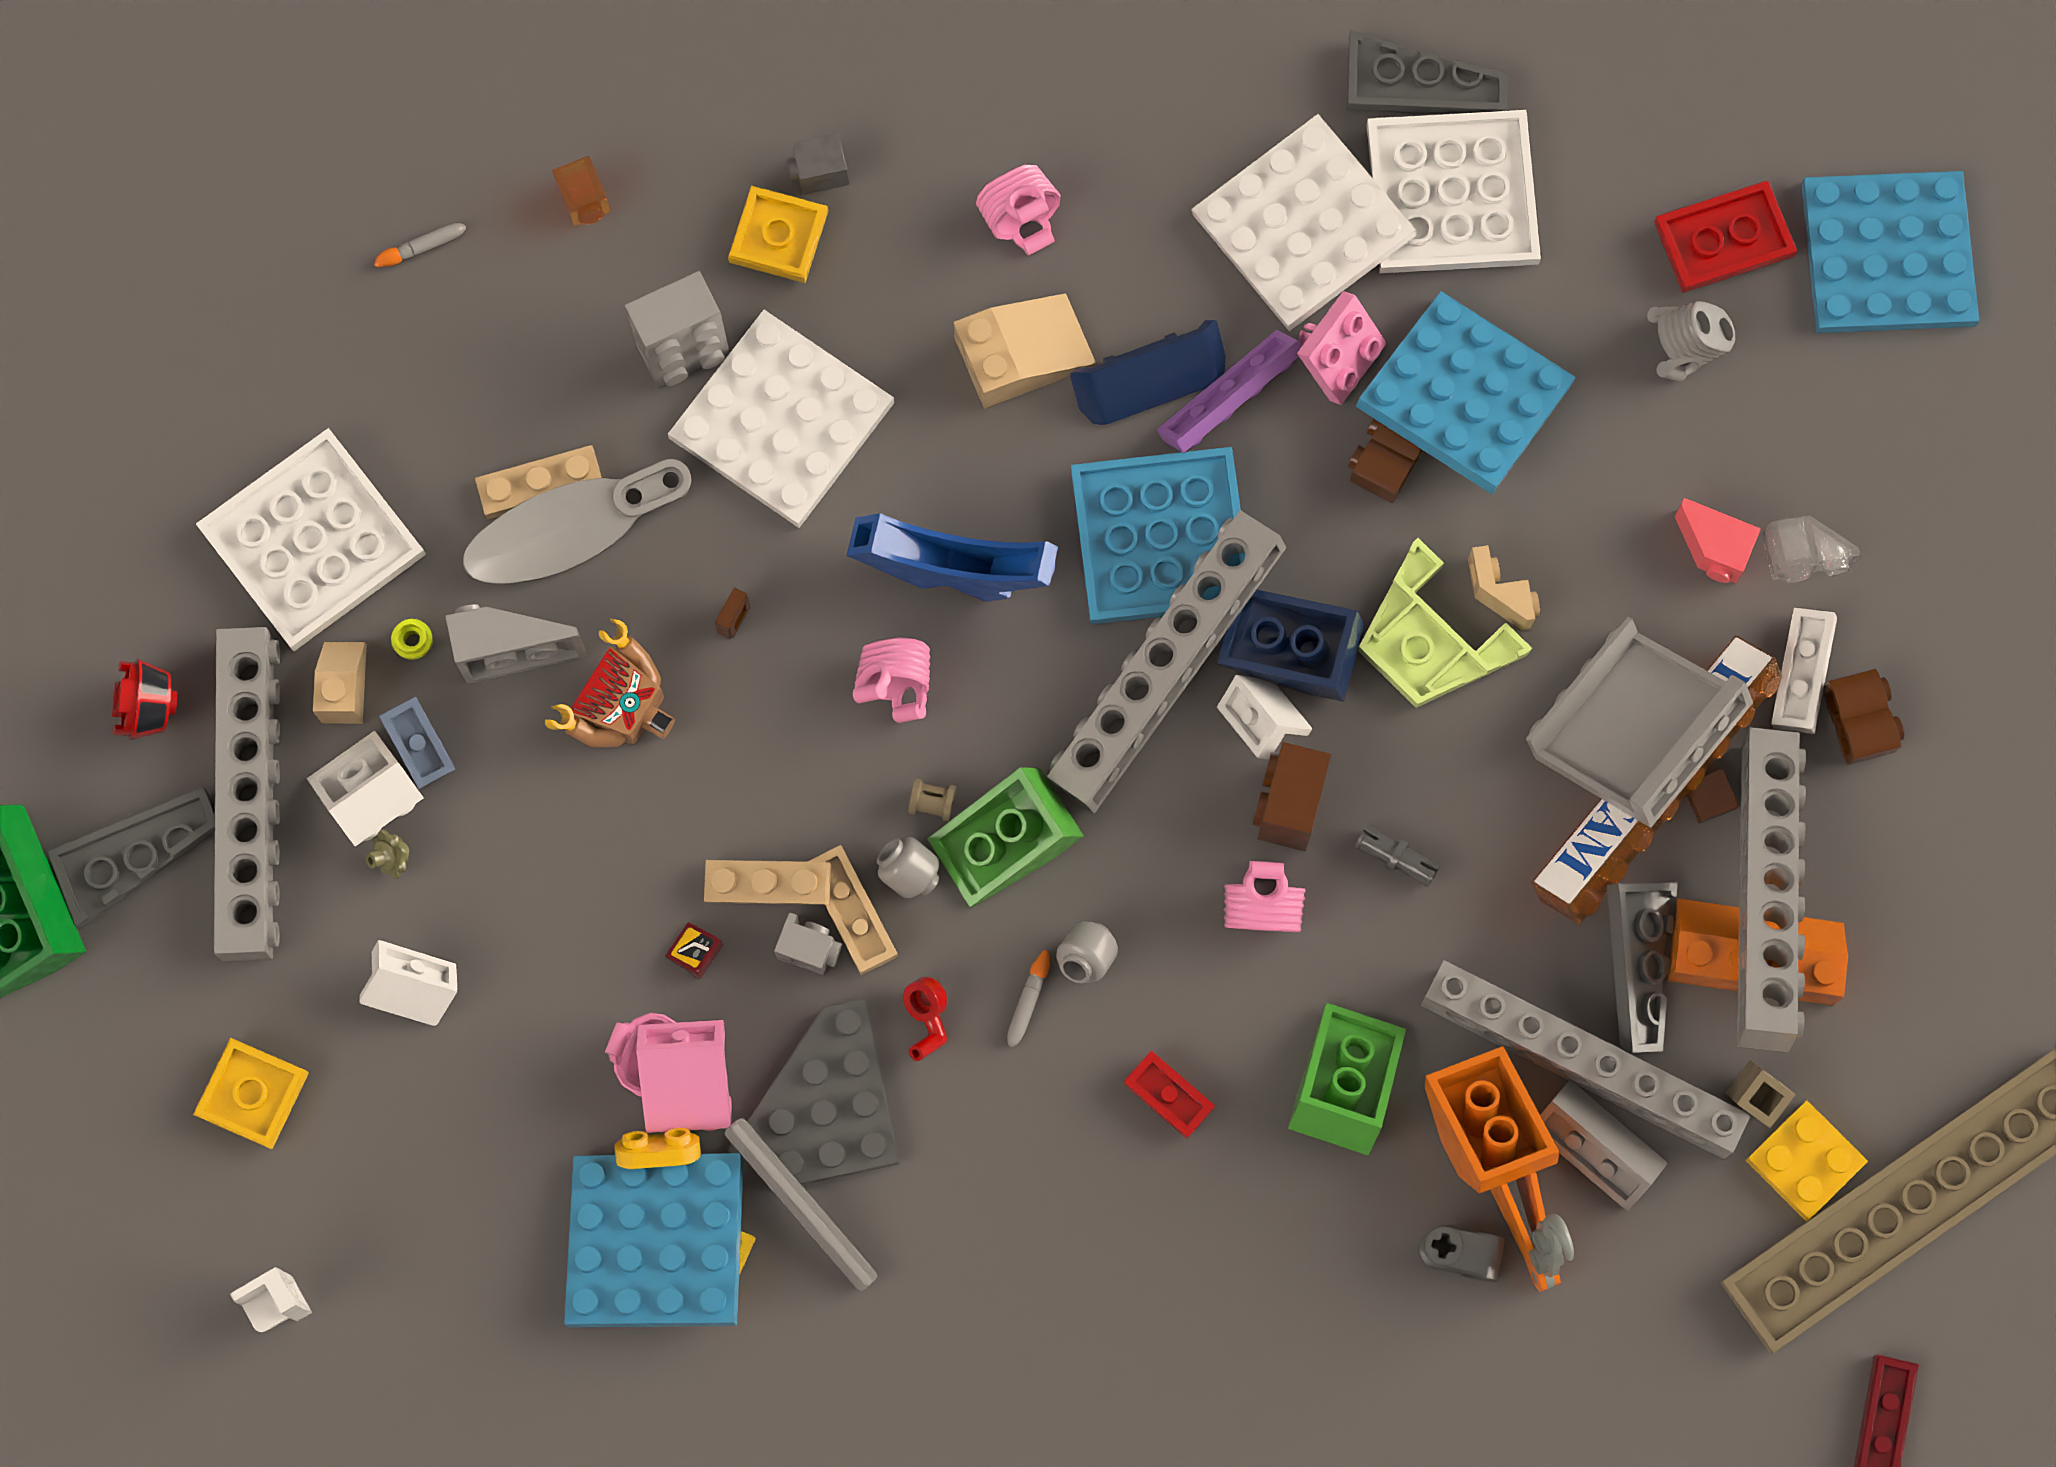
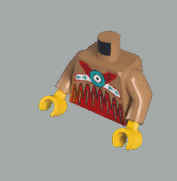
M610 618L609 620L617 627L616 635L610 638L605 631L599 630V637L604 642L617 644L616 650L612 647L608 648L571 708L564 704L551 706L552 709L558 710L561 713L562 719L560 724L548 719L545 720V725L551 730L565 729L567 735L591 748L620 747L625 742L634 745L645 729L664 739L671 731L675 718L658 709L664 699V694L660 688L662 678L651 656L632 636H627V626L620 620Z

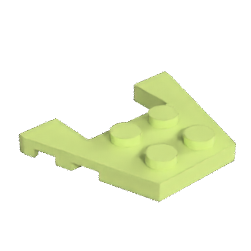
M1419 538L1413 542L1358 648V652L1416 708L1526 657L1532 650V647L1505 623L1475 651L1435 613L1416 592L1443 567L1444 562Z

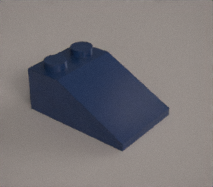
M1256 589L1226 631L1217 663L1220 666L1305 694L1344 702L1365 624L1357 610Z

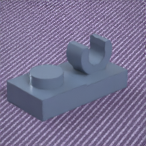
M416 696L379 716L419 789L456 769Z

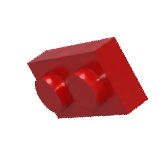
M1152 1050L1123 1083L1186 1139L1193 1134L1215 1108L1212 1102Z

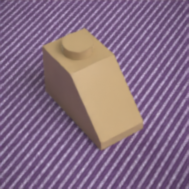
M324 642L315 669L313 712L321 723L363 724L367 647L365 642Z

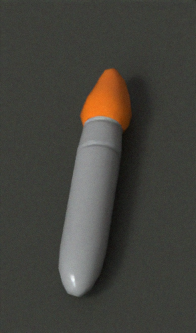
M453 223L406 242L398 248H388L376 257L374 265L376 267L398 265L403 259L414 257V255L417 256L456 239L464 233L466 226L462 223Z
M1043 950L1030 967V976L1027 979L1009 1026L1007 1041L1010 1047L1016 1046L1021 1041L1040 994L1043 980L1049 973L1051 957L1048 950Z

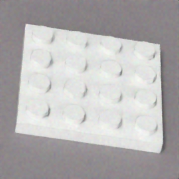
M1526 110L1368 119L1367 136L1371 177L1414 226L1417 233L1413 239L1379 263V274L1539 265L1541 256Z
M1319 114L1191 209L1197 221L1289 331L1417 235L1414 226Z
M763 310L669 431L668 436L670 440L800 528L892 407L894 397L766 310Z
M329 428L196 523L293 652L426 555L419 543Z

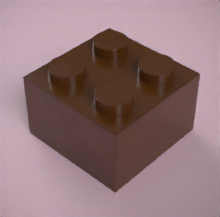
M1282 742L1279 754L1271 752L1262 785L1269 787L1270 791L1269 793H1260L1252 824L1260 827L1257 839L1306 851L1331 754Z

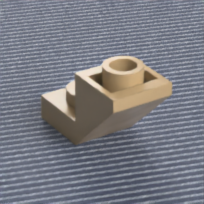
M1488 545L1472 547L1468 557V564L1475 598L1520 630H1530L1535 621V616L1540 615L1537 592H1530L1528 580L1496 584L1495 582L1500 581V568L1497 557H1490Z

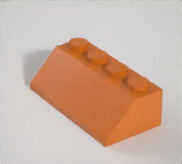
M1677 898L1670 951V975H1668L1667 981L1738 991L1739 907ZM1804 917L1802 922H1798V934L1805 936L1804 955L1802 960H1798V973H1804L1805 986L1803 996L1798 1001L1834 1006L1844 998L1848 950L1844 923ZM1765 921L1769 927L1780 929L1774 922ZM1765 959L1769 966L1780 968L1777 962Z

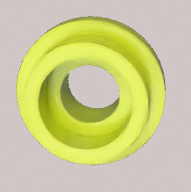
M407 619L400 622L394 628L391 635V643L399 656L408 660H415L429 652L433 644V635L430 628L423 621ZM413 634L420 636L417 645H406L408 636Z

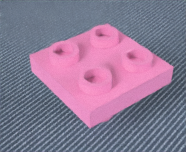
M1345 291L1341 293L1318 326L1312 323L1304 326L1305 330L1311 331L1312 334L1304 330L1300 331L1298 339L1301 348L1297 353L1329 401L1339 405L1344 403L1387 344L1357 297Z

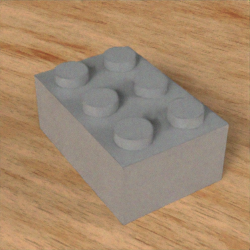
M700 270L625 305L637 348L657 388L665 384L667 386L677 385L684 381L689 373L702 367L703 369L716 367L730 354L721 312Z

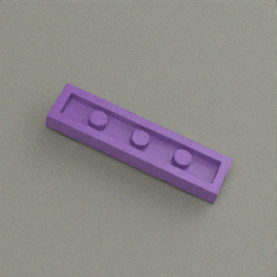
M1276 329L1161 425L1157 432L1163 442L1182 453L1198 445L1208 432L1219 423L1228 420L1238 407L1249 398L1258 395L1262 391L1263 386L1279 373L1291 367L1293 361L1299 357L1297 353L1301 345L1298 340Z

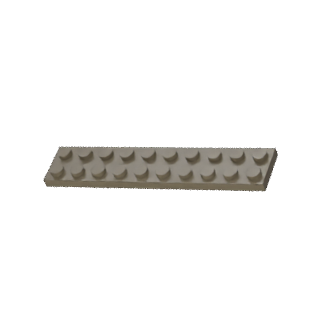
M2056 1048L1720 1282V1285L1770 1354L1775 1353L2056 1155Z

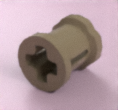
M915 778L908 814L915 815L917 812L941 816L943 821L949 822L953 811L957 786L950 785L948 788L924 784L922 779Z

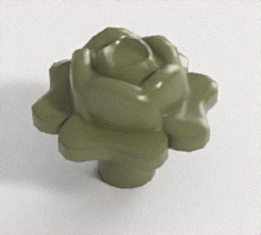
M384 829L379 830L378 836L372 838L374 851L367 853L365 856L366 864L371 869L379 867L383 875L389 874L393 879H398L401 873L406 871L410 850L401 837H398L396 834H389Z

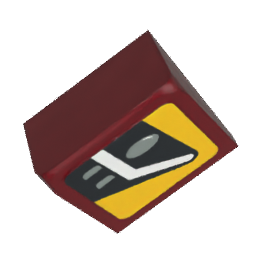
M688 922L665 955V958L698 979H701L722 948L723 943L716 936Z

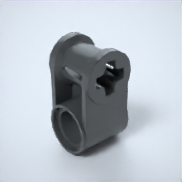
M1438 1227L1421 1239L1419 1254L1422 1261L1434 1269L1458 1273L1464 1277L1476 1280L1498 1282L1505 1239L1481 1232H1468L1449 1227ZM1443 1238V1244L1445 1247L1450 1248V1252L1439 1258L1438 1250L1431 1248V1244Z

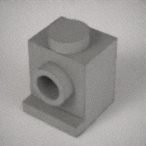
M789 913L774 952L778 960L824 976L827 966L835 967L842 949V943L834 941V938L828 935L829 929L813 922H806L805 926L799 925L797 915Z

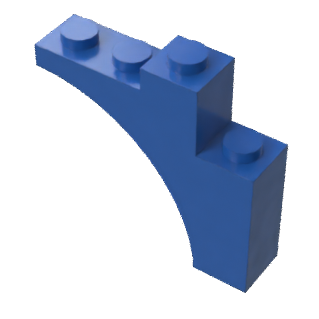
M878 513L855 517L847 556L921 589L950 586L987 602L1009 599L1011 592L1015 590L1050 586L1051 577L1055 571L1058 546L1047 541L1023 543L998 542L960 537L914 526Z

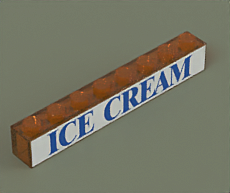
M1737 635L1733 637L1706 671L1724 681H1727L1731 675L1745 681L1753 704L1651 828L1600 798L1531 882L1542 903L1578 926L1587 915H1592L1598 909L1603 895L1607 892V885L1617 884L1622 880L1627 872L1628 865L1638 853L1644 852L1653 840V835L1664 821H1669L1676 814L1679 803L1686 794L1700 785L1705 771L1715 759H1720L1726 753L1730 741L1741 728H1745L1750 724L1755 715V710L1764 699L1771 697L1777 691L1782 676L1774 656Z

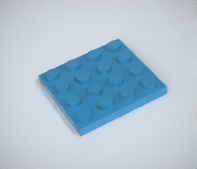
M1963 171L1805 177L1803 179L1801 187L1816 333L1976 327L1979 322Z
M1440 291L1360 396L1355 407L1485 491L1493 494L1572 386L1576 377Z
M1232 447L1071 465L1090 625L1163 617L1171 606L1170 599L1174 591L1181 584L1186 585L1194 574V566L1198 558L1205 551L1210 552L1218 541V533L1222 525L1229 518L1234 519L1239 510H1241ZM1236 553L1232 555L1227 562V566L1234 567L1240 565L1245 559V554ZM1213 586L1208 588L1203 595V599L1212 600L1216 598L1221 592V587Z
M740 1153L701 1154L698 1160L686 1165L626 1169L616 1164L615 1155L573 1156L564 1325L568 1328L737 1326L744 1157Z

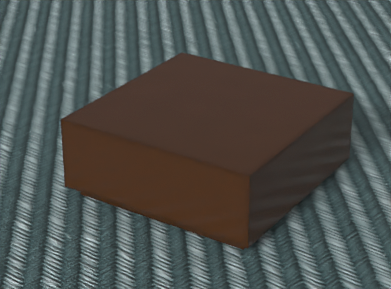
M735 587L733 588L715 621L718 634L730 640L734 638L750 609L747 593Z
M1723 769L1691 780L1683 788L1699 824L1737 810L1739 807Z

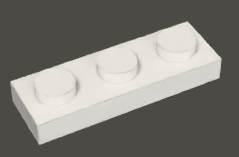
M1794 608L1771 722L1774 729L1815 734L1837 622L1835 612Z

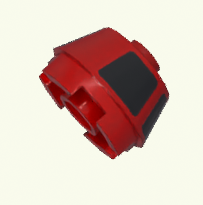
M138 658L135 662L119 661L118 671L125 672L124 678H121V681L114 685L112 717H120V725L115 724L113 726V735L128 736L129 740L165 732L169 715H175L177 706V691L171 690L170 672Z

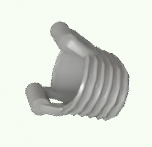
M1696 301L1695 303H1689V305H1682V307H1652L1648 311L1647 318L1650 322L1658 324V335L1661 345L1670 358L1668 361H1662L1658 364L1657 374L1660 377L1682 382L1687 376L1695 373L1703 364H1707L1713 358H1718L1719 355H1724L1725 352H1730L1735 343V330L1732 321L1723 309L1713 304ZM1691 362L1690 364H1688V365H1686V366H1680V365H1682V364Z

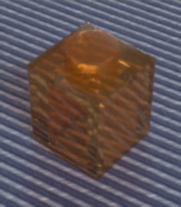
M589 156L552 170L557 188L574 226L582 223L584 225L596 223L605 214L611 212L607 196Z

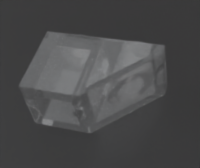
M1810 515L1769 522L1762 533L1772 580L1785 578L1786 582L1793 583L1808 579L1812 573L1825 571L1826 576L1844 574L1850 571V567L1860 557L1859 547Z

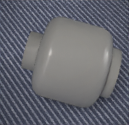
M913 837L892 839L878 855V877L905 899L914 898L919 894L923 896L929 894L939 881V876L937 875L939 860L937 856Z
M1082 921L1076 923L1064 937L1057 948L1056 958L1061 972L1069 980L1075 983L1091 984L1098 982L1106 974L1117 957L1118 946L1115 938L1104 925Z

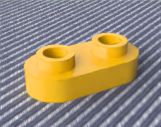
M674 1128L660 1134L632 1131L624 1134L622 1139L614 1145L616 1164L626 1169L686 1165L698 1160L701 1156L699 1136L690 1133V1130L686 1128Z

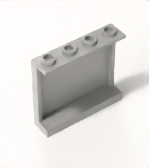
M1627 616L1619 627L1609 633L1605 644L1597 654L1584 663L1580 674L1573 683L1559 693L1555 704L1543 719L1534 723L1526 741L1537 761L1651 828L1750 708L1753 701L1745 681L1734 675H1731L1727 681L1722 680L1638 633L1633 619Z

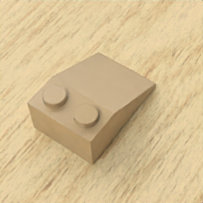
M1066 293L991 307L954 322L955 341L984 409L1067 378L1077 367L1096 366L1094 357Z

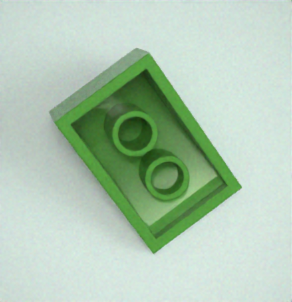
M1020 767L930 836L928 841L969 907H975L1049 863L1083 838L1084 835L1042 769Z
M1326 1002L1298 1089L1288 1129L1369 1156L1382 1128L1406 1029Z

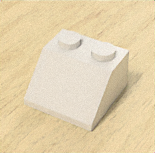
M375 731L306 778L354 846L375 837L383 826L396 817L409 813L415 804L424 798Z

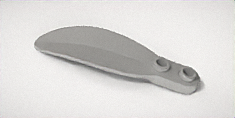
M666 459L623 479H588L541 493L507 511L480 531L465 550L463 555L464 570L473 579L482 582L508 584L536 580L571 569L595 557L617 542L640 516L684 497L691 486L690 471L681 461ZM673 473L678 476L679 483L676 487L668 488L664 485L663 478L666 474ZM630 490H638L641 493L642 499L638 504L627 502L626 494Z

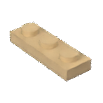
M593 445L476 477L475 481L485 516L489 520L502 516L526 500L551 489L578 481L602 478Z
M839 845L808 861L828 862L831 864L829 905H825L860 975L862 976L897 958L898 953L843 847Z
M706 860L704 902L829 905L831 864L828 862Z

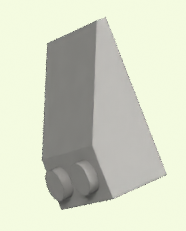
M465 605L457 608L455 614L446 615L454 661L467 684L587 657L586 648L579 632L573 626L491 607L480 608L479 605Z

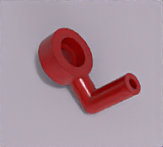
M921 977L905 988L903 993V1003L907 1012L914 1019L924 1022L929 1034L909 1048V1055L914 1061H921L947 1042V1034L940 1018V1014L945 1011L947 1006V995L942 985L930 977Z

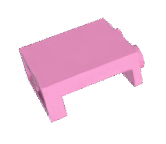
M724 1020L638 1025L636 1053L646 1133H665L674 1128L713 1131L731 1126L732 1101L728 1090L724 1052Z

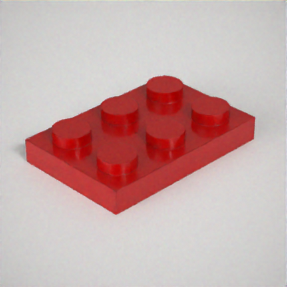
M1768 180L1656 216L1654 220L1655 227L1682 293L1792 258L1797 253L1796 246Z

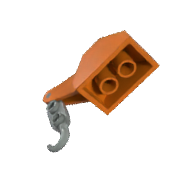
M1502 1046L1426 1075L1425 1090L1438 1134L1458 1176L1479 1194L1491 1190L1520 1249L1536 1289L1542 1292L1561 1283L1559 1275L1560 1266L1564 1265L1562 1248L1565 1259L1571 1261L1574 1258L1573 1243L1568 1228L1559 1215L1550 1213L1545 1216L1536 1171L1558 1163L1559 1150L1506 1050ZM1513 1180L1517 1182L1534 1241V1247L1507 1185L1508 1182Z

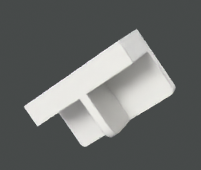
M1236 675L1217 706L1257 758L1269 759L1271 752H1275L1286 733L1308 736L1312 730V727L1276 684L1256 677Z
M378 940L372 950V975L360 994V1003L436 1026L457 993L456 964Z
M276 1267L230 1294L234 1302L242 1305L254 1329L262 1333L289 1318L299 1321L312 1313L293 1277Z

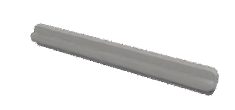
M743 1118L736 1120L724 1132L727 1139L859 1291L866 1289L876 1280L877 1272L749 1123Z

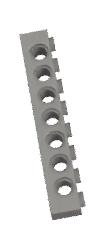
M1239 510L1234 519L1229 518L1225 521L1219 530L1218 541L1210 552L1205 551L1198 558L1194 566V574L1186 585L1181 584L1174 591L1170 599L1171 606L1162 618L1158 617L1151 623L1146 632L1147 639L1138 651H1132L1127 656L1121 670L1123 672L1116 682L1107 685L1098 698V706L1089 718L1085 717L1077 725L1073 734L1074 740L1066 751H1060L1053 758L1049 766L1050 773L1047 775V778L1057 789L1095 814L1285 551L1286 546L1279 534ZM1236 553L1245 554V559L1240 565L1234 567L1227 566V562L1232 555ZM1213 586L1221 587V592L1216 598L1212 600L1203 599V595L1208 588ZM1189 619L1197 620V625L1191 632H1179V628L1184 621ZM1165 652L1173 653L1169 664L1163 667L1155 666L1159 655ZM1149 686L1148 693L1144 698L1140 700L1131 699L1132 692L1137 687ZM1124 719V726L1119 732L1115 734L1107 733L1108 725L1113 720ZM1092 752L1100 753V759L1096 765L1088 768L1083 767V761L1088 754Z
M266 627L216 629L214 954L222 961L273 959V947L279 946L280 939L279 925L277 922H273V906H278L280 900L278 881H273V865H279L280 861L278 840H273V825H278L280 821L278 800H273V784H279L280 782L278 759H273L274 744H279L280 742L279 721L274 719V704L280 703V684L278 679H274V664L280 663V644L278 640H274V637ZM251 665L258 666V672L254 678L247 681L240 680L241 672L246 667ZM249 705L258 706V712L254 718L248 721L240 720V714L245 707ZM246 746H258L257 754L253 759L248 761L240 760V753ZM248 785H257L258 791L252 800L240 801L239 797L243 788ZM249 825H256L258 830L254 839L249 842H240L239 835L242 829ZM257 866V875L252 881L248 883L239 882L240 872L245 867ZM255 906L257 908L255 919L248 924H240L239 915L241 911L246 907Z
M1750 727L1741 747L1737 1047L1789 1052L1796 1037L1801 1038L1804 1030L1805 1017L1804 1012L1798 1011V999H1801L1804 993L1805 976L1804 973H1798V960H1802L1804 955L1805 936L1798 934V922L1803 921L1805 912V898L1799 896V884L1802 885L1805 876V860L1799 859V847H1802L1804 844L1806 827L1805 822H1799V810L1804 808L1806 788L1804 785H1799V774L1804 772L1806 751L1805 749H1799L1800 733ZM1768 774H1775L1781 780L1773 779ZM1767 810L1776 811L1780 814V817L1771 815ZM1766 847H1774L1781 854L1772 853ZM1766 884H1773L1780 889V891H1773L1766 886ZM1765 921L1774 922L1780 929L1769 927ZM1765 959L1777 962L1780 968L1769 966ZM1764 998H1772L1776 1000L1780 1006H1771L1764 1000Z
M1443 960L1420 1005L1722 1159H1726L1734 1152L1751 1117L1750 1114L1445 960Z

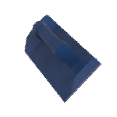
M1205 320L1198 329L1180 336H1177L1174 332L1165 335V339L1115 357L1113 355L1103 358V364L1095 367L1075 368L1070 373V378L1079 410L1093 424L1105 425L1207 388L1225 373L1226 354L1217 321Z

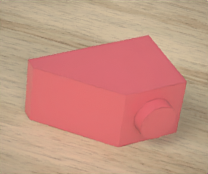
M1684 498L1675 514V519L1697 567L1706 571V575L1715 581L1737 583L1744 572L1760 528Z

